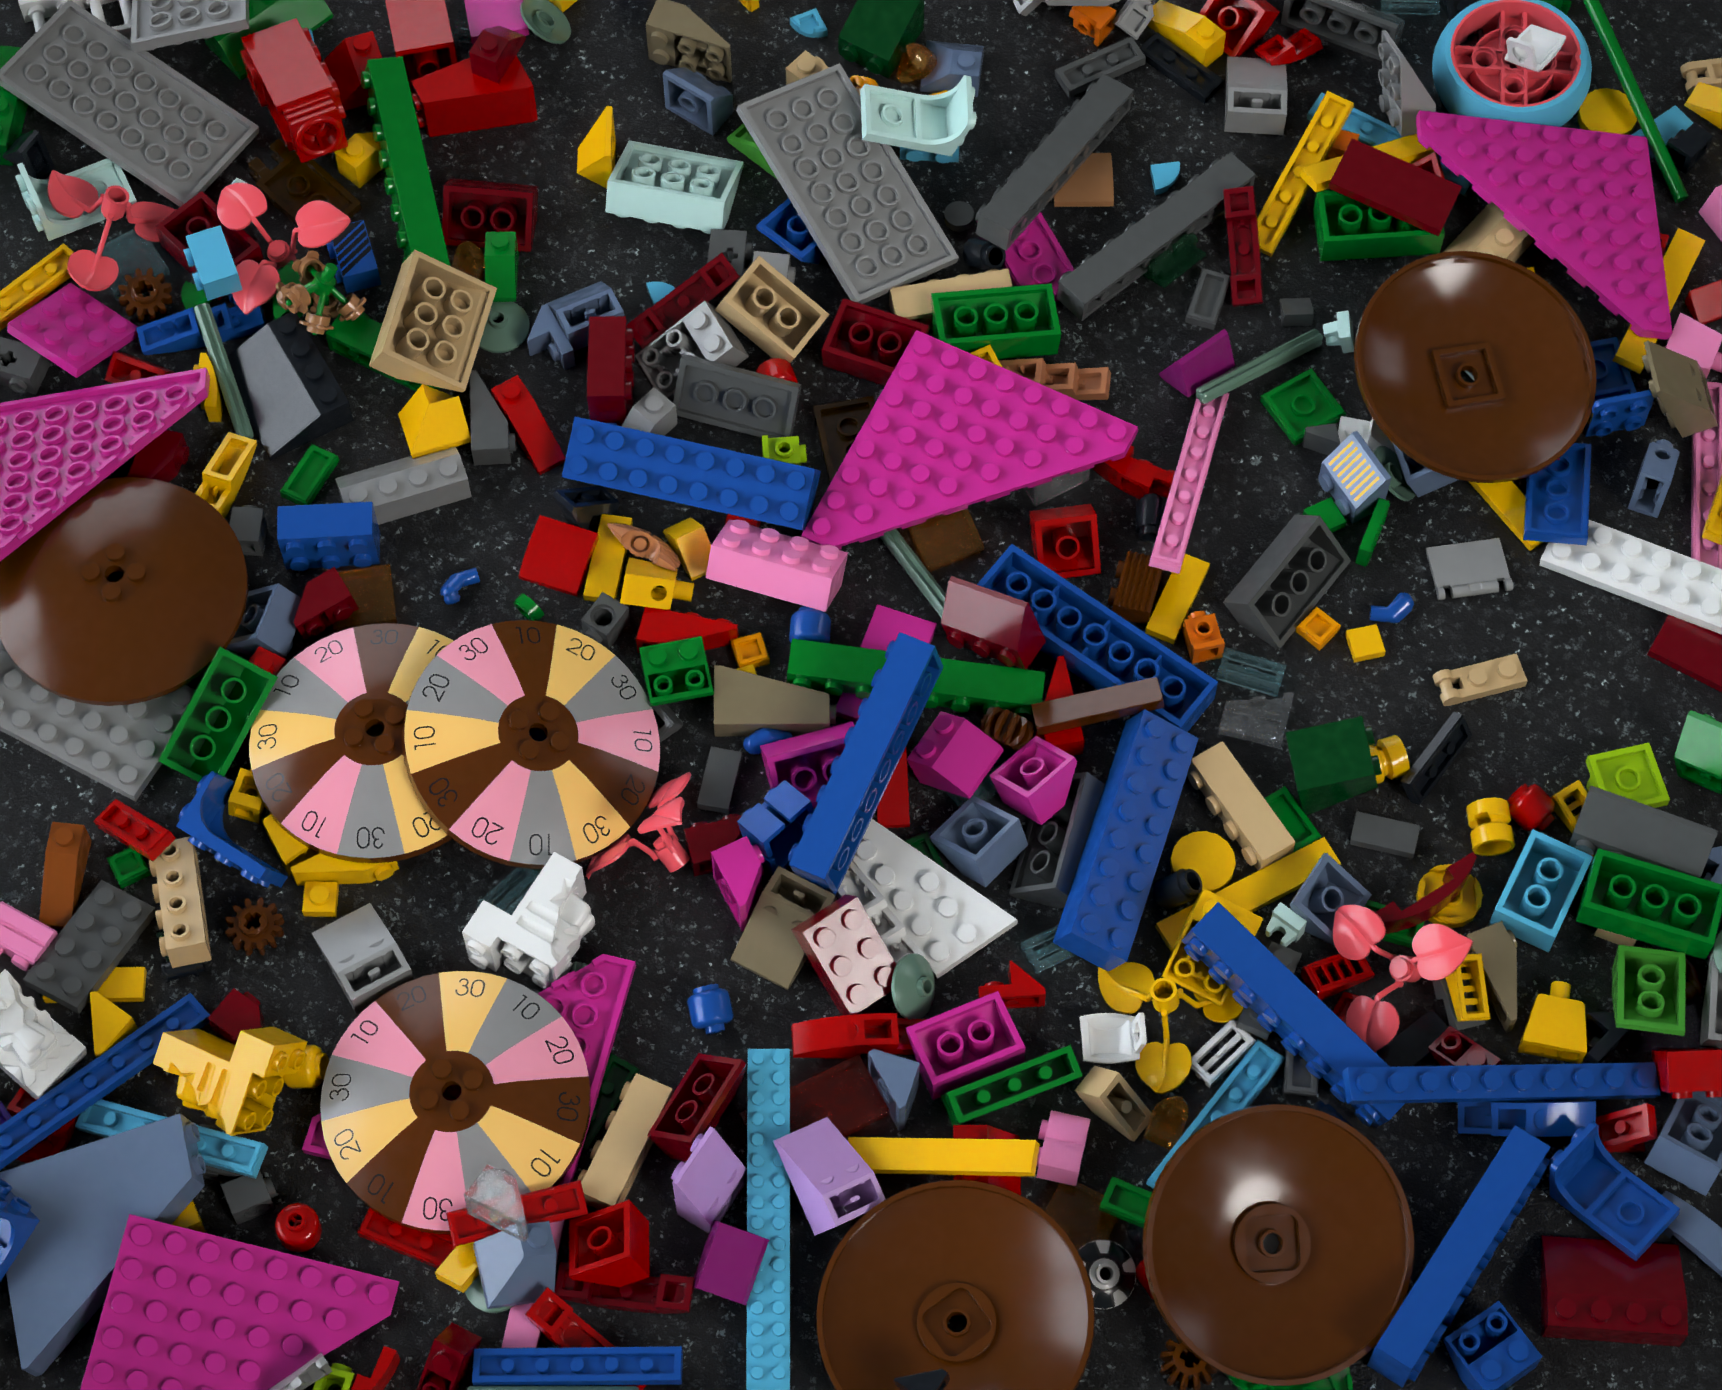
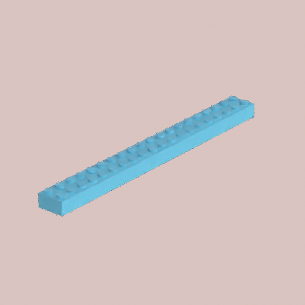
M748 1049L747 1232L769 1239L747 1302L746 1390H790V1179L773 1142L790 1134V1049Z

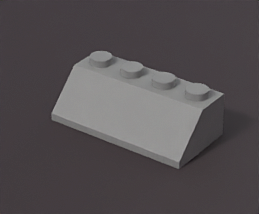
M456 447L413 459L412 456H408L335 478L343 503L373 502L378 525L472 497L468 477Z

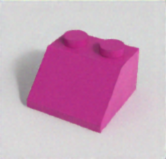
M941 711L906 760L920 783L970 799L1004 749L967 719Z
M1035 736L989 776L1004 804L1036 823L1043 825L1065 806L1077 760L1074 756Z
M747 836L711 852L713 878L742 932L759 900L763 889L762 876L765 875L762 863L765 862L762 852L757 844L751 845Z

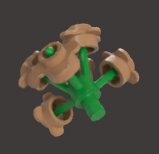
M315 250L308 251L305 257L300 260L296 259L292 264V269L298 272L300 276L299 281L303 285L294 282L286 285L282 282L276 283L278 291L276 298L279 305L285 310L289 309L293 314L298 312L306 313L305 320H300L299 324L306 325V331L311 332L313 335H324L325 330H333L334 326L329 325L331 318H336L341 314L339 318L341 322L344 320L354 321L361 317L365 309L362 306L367 300L365 297L360 299L354 293H351L345 298L334 287L336 284L334 276L338 270L337 266L333 263H327L326 266L322 264L319 260V253ZM312 298V300H314L313 306L310 308V311H308V306L311 304Z

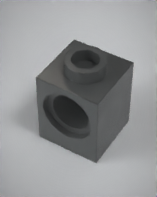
M253 505L232 507L229 525L241 545L243 555L263 556L268 526L264 509Z
M602 592L581 619L583 634L610 649L630 623L629 607ZM604 620L611 622L606 626L598 625L600 621Z
M260 1170L256 1179L243 1175L221 1184L237 1225L275 1210L272 1198L278 1195L271 1178L264 1179Z

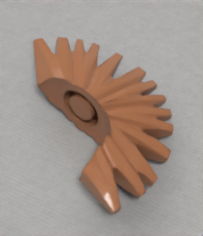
M607 524L614 536L630 553L635 554L637 557L649 559L653 564L665 569L676 571L681 563L679 555L656 535L627 524Z

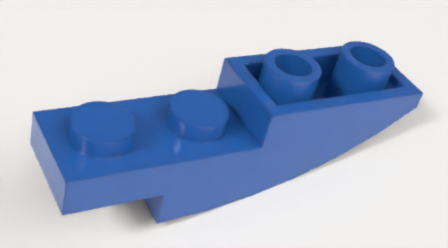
M1596 1101L1458 1102L1459 1134L1508 1136L1516 1125L1534 1137L1573 1136L1579 1127L1584 1126L1586 1128L1592 1121L1596 1123Z

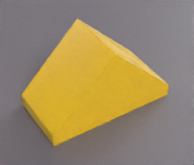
M690 517L664 529L665 537L674 549V552L679 555V560L690 580L694 581L706 575L711 544L704 526Z
M97 991L90 992L94 1054L97 1058L138 1028L132 1016Z

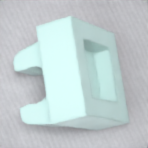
M1349 310L1336 312L1337 321L1323 324L1326 345H1341L1343 353L1354 352V333Z
M1280 902L1272 912L1265 935L1270 937L1274 931H1281L1284 937H1282L1280 945L1287 947L1293 941L1297 942L1304 934L1307 921Z

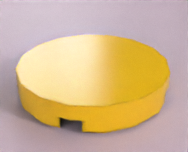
M1610 88L1596 89L1588 93L1577 115L1580 128L1583 130L1625 135L1633 131L1637 122L1626 94Z
M1208 831L1192 832L1182 837L1174 846L1170 859L1171 873L1180 869H1193L1201 878L1202 890L1205 888L1213 893L1219 891L1230 882L1236 865L1234 851L1229 843L1218 834Z
M1452 864L1435 866L1422 877L1417 888V901L1444 885L1442 879L1446 868ZM1469 875L1468 880L1458 895L1445 908L1427 920L1433 924H1442L1449 928L1462 927L1471 922L1479 912L1483 894L1479 881L1475 877L1473 878L1472 875Z

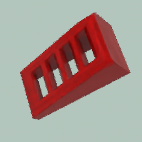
M1341 954L1303 966L1300 974L1306 986L1320 1000L1372 979L1375 976L1366 958L1356 960L1363 971L1357 974L1350 959L1343 957ZM1339 965H1345L1350 974L1349 977H1345ZM1332 968L1339 979L1337 981L1333 980L1329 972ZM1322 973L1328 984L1323 985L1318 974Z

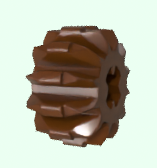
M1000 707L988 708L986 714L982 717L979 728L1001 745L1005 751H1010L1014 754L1033 739L1032 736L1035 730L1032 722L1028 721L1025 717Z
M1178 1338L1177 1342L1171 1339L1166 1342L1168 1351H1161L1159 1357L1165 1362L1161 1365L1160 1372L1162 1374H1171L1167 1380L1170 1386L1179 1381L1181 1382L1180 1390H1186L1188 1384H1191L1193 1390H1200V1382L1206 1385L1212 1383L1210 1374L1217 1373L1218 1370L1200 1360ZM1186 1357L1193 1358L1192 1368L1185 1366Z

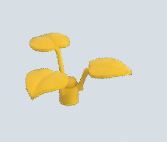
M1125 962L1109 972L1098 967V983L1101 994L1108 1006L1114 1011L1132 1014L1140 1009L1143 1001L1150 1002L1152 1000L1154 1008L1161 1013L1163 1044L1159 1042L1146 1044L1140 1052V1059L1135 1061L1137 1074L1140 1079L1155 1093L1164 1094L1178 1088L1188 1077L1191 1070L1192 1058L1188 1047L1182 1043L1170 1044L1168 1013L1177 1009L1180 998L1194 1008L1203 1007L1205 1017L1210 1021L1226 1023L1238 1018L1244 1008L1233 998L1232 994L1234 992L1231 989L1221 1007L1194 993L1195 998L1198 1000L1195 1001L1186 995L1182 988L1177 989L1176 984L1171 979L1159 978L1154 980L1151 970L1140 963Z

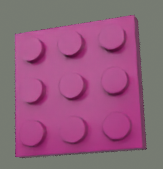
M70 282L10 321L7 326V333L75 378H78L112 355L113 351H118L138 337L136 327L138 326Z

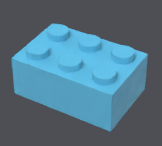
M1532 829L1488 925L1490 926L1502 921L1506 930H1511L1516 938L1549 953L1593 856Z

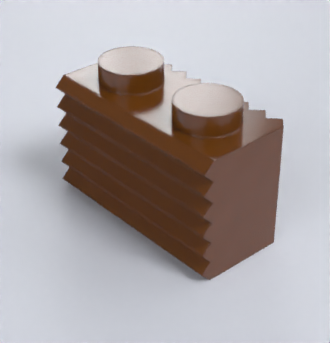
M1128 551L1125 561L1119 560L1115 578L1120 579L1118 588H1111L1107 605L1113 606L1112 611L1125 620L1147 625L1151 617L1163 570L1149 566L1150 555Z

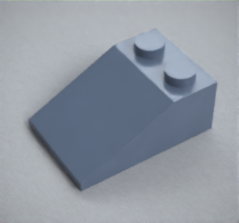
M1705 1091L1692 1092L1693 1098L1677 1099L1644 1163L1684 1184L1689 1189L1706 1196L1722 1169V1097H1706Z

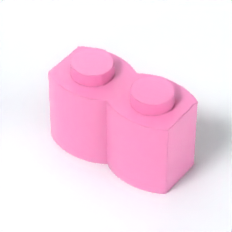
M1053 1110L1050 1112L1049 1120L1042 1119L1038 1139L1044 1140L1042 1147L1039 1146L1036 1178L1072 1186L1077 1185L1091 1119Z

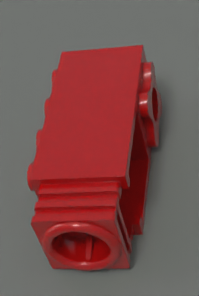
M297 18L241 37L244 50H241L240 54L246 68L249 83L261 107L267 106L289 152L295 150L300 162L304 163L348 147L342 119L346 118V114L340 99L338 86L334 78H332L325 61L322 62L317 45L314 44L308 28L302 29Z

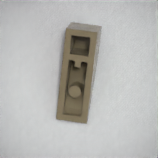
M1500 921L1467 934L1466 937L1473 941L1468 954L1482 953L1487 997L1504 1030L1509 1032L1513 1029L1517 1020V941L1513 932L1506 930L1503 922Z

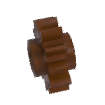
M136 268V277L132 278L130 275H125L127 286H118L119 293L122 295L118 298L120 306H126L127 316L137 312L139 322L143 321L144 315H149L150 319L155 321V312L159 311L165 315L167 312L164 304L173 303L172 296L169 294L172 292L171 283H165L163 273L154 277L152 268L147 270L146 275H142L141 270ZM147 292L149 296L143 297L142 293Z
M262 897L258 899L257 905H252L250 899L246 898L245 908L241 909L237 905L233 906L236 917H226L225 920L231 928L225 932L228 939L233 940L232 944L236 951L244 946L247 956H250L253 953V949L257 948L263 956L265 955L264 946L269 945L272 948H277L274 937L284 936V931L280 927L284 923L282 914H277L278 910L275 903L268 905L266 908Z

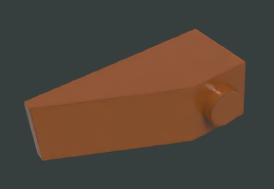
M52 822L45 851L39 922L50 928L63 929L76 913L92 841L85 825Z

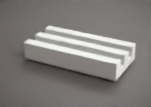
M1234 1019L1226 1023L1191 1057V1069L1199 1079L1202 1078L1205 1081V1085L1209 1088L1233 1067L1256 1042L1248 1032L1236 1028L1237 1022ZM1234 1030L1236 1034L1201 1067L1198 1063ZM1244 1039L1245 1042L1210 1075L1208 1071L1239 1041Z

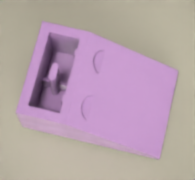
M828 1117L773 1141L814 1236L865 1214L886 1200L874 1171Z
M711 1126L704 1135L700 1133L695 1138L690 1148L692 1154L686 1163L681 1161L677 1165L671 1176L677 1215L707 1233L710 1232L714 1220L718 1222L722 1220L747 1182V1168Z

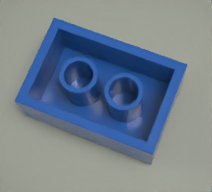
M373 502L278 506L277 541L286 569L304 571L308 568L320 567L325 569L335 567L337 569L340 566L366 568L371 565L380 564V530Z

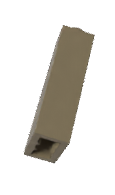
M714 665L715 737L749 736L760 728L791 732L792 736H799L829 728L830 724H836V705H830L828 693L721 665Z

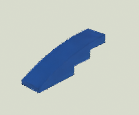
M226 303L211 308L222 342L254 334L267 324L262 305L255 308L248 315H245L238 306L229 308ZM192 307L136 327L142 353L144 355H153L206 347L194 308Z

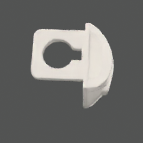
M1531 24L1517 38L1509 37L1506 40L1507 54L1505 61L1540 72L1557 55L1566 40V36Z
M1138 1012L1136 1016L1118 1013H1095L1079 1017L1083 1061L1115 1064L1140 1059V1052L1147 1043L1144 1012Z

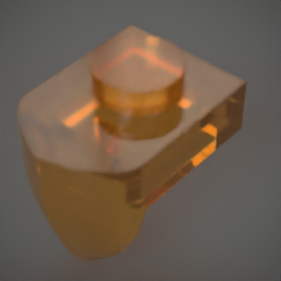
M918 43L906 45L907 52L902 54L896 76L903 84L926 78L937 64L936 55L926 46Z
M463 242L456 249L452 267L482 280L485 269L484 254L473 242Z
M1183 1096L1163 1099L1155 1106L1143 1138L1168 1150L1173 1148L1183 1134L1189 1115V1108Z

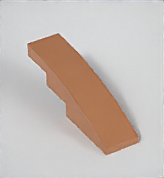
M1043 358L999 360L1003 368L1076 400L1109 399L1111 372L1108 367L1078 369L1076 362L1046 364Z

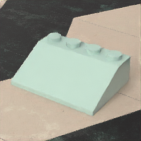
M629 140L607 181L605 212L615 214L621 218H639L648 223L660 222L671 224L680 229L692 228L711 234V229H724L727 224L744 162Z

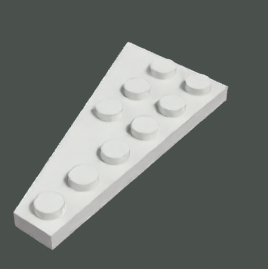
M871 819L854 855L853 862L883 895L887 907L904 925L908 937L925 955V959L929 962L937 979L1018 924V920L874 819Z

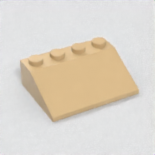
M414 250L401 265L369 366L396 379L463 393L467 387L497 288Z

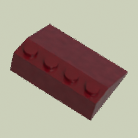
M1541 1236V1337L1681 1346L1688 1336V1310L1679 1245L1652 1243L1640 1258L1635 1261L1608 1240Z

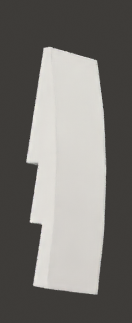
M852 860L836 893L837 898L839 899L845 894L858 897L896 964L907 954H920L925 958V955L908 937L904 925L887 907L883 895Z

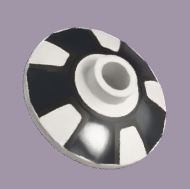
M1095 1240L1080 1247L1077 1251L1085 1265L1090 1280L1094 1308L1110 1309L1122 1304L1132 1293L1136 1282V1268L1130 1254L1122 1246L1109 1240ZM1103 1267L1108 1268L1111 1275L1108 1280H1103L1100 1277V1270Z

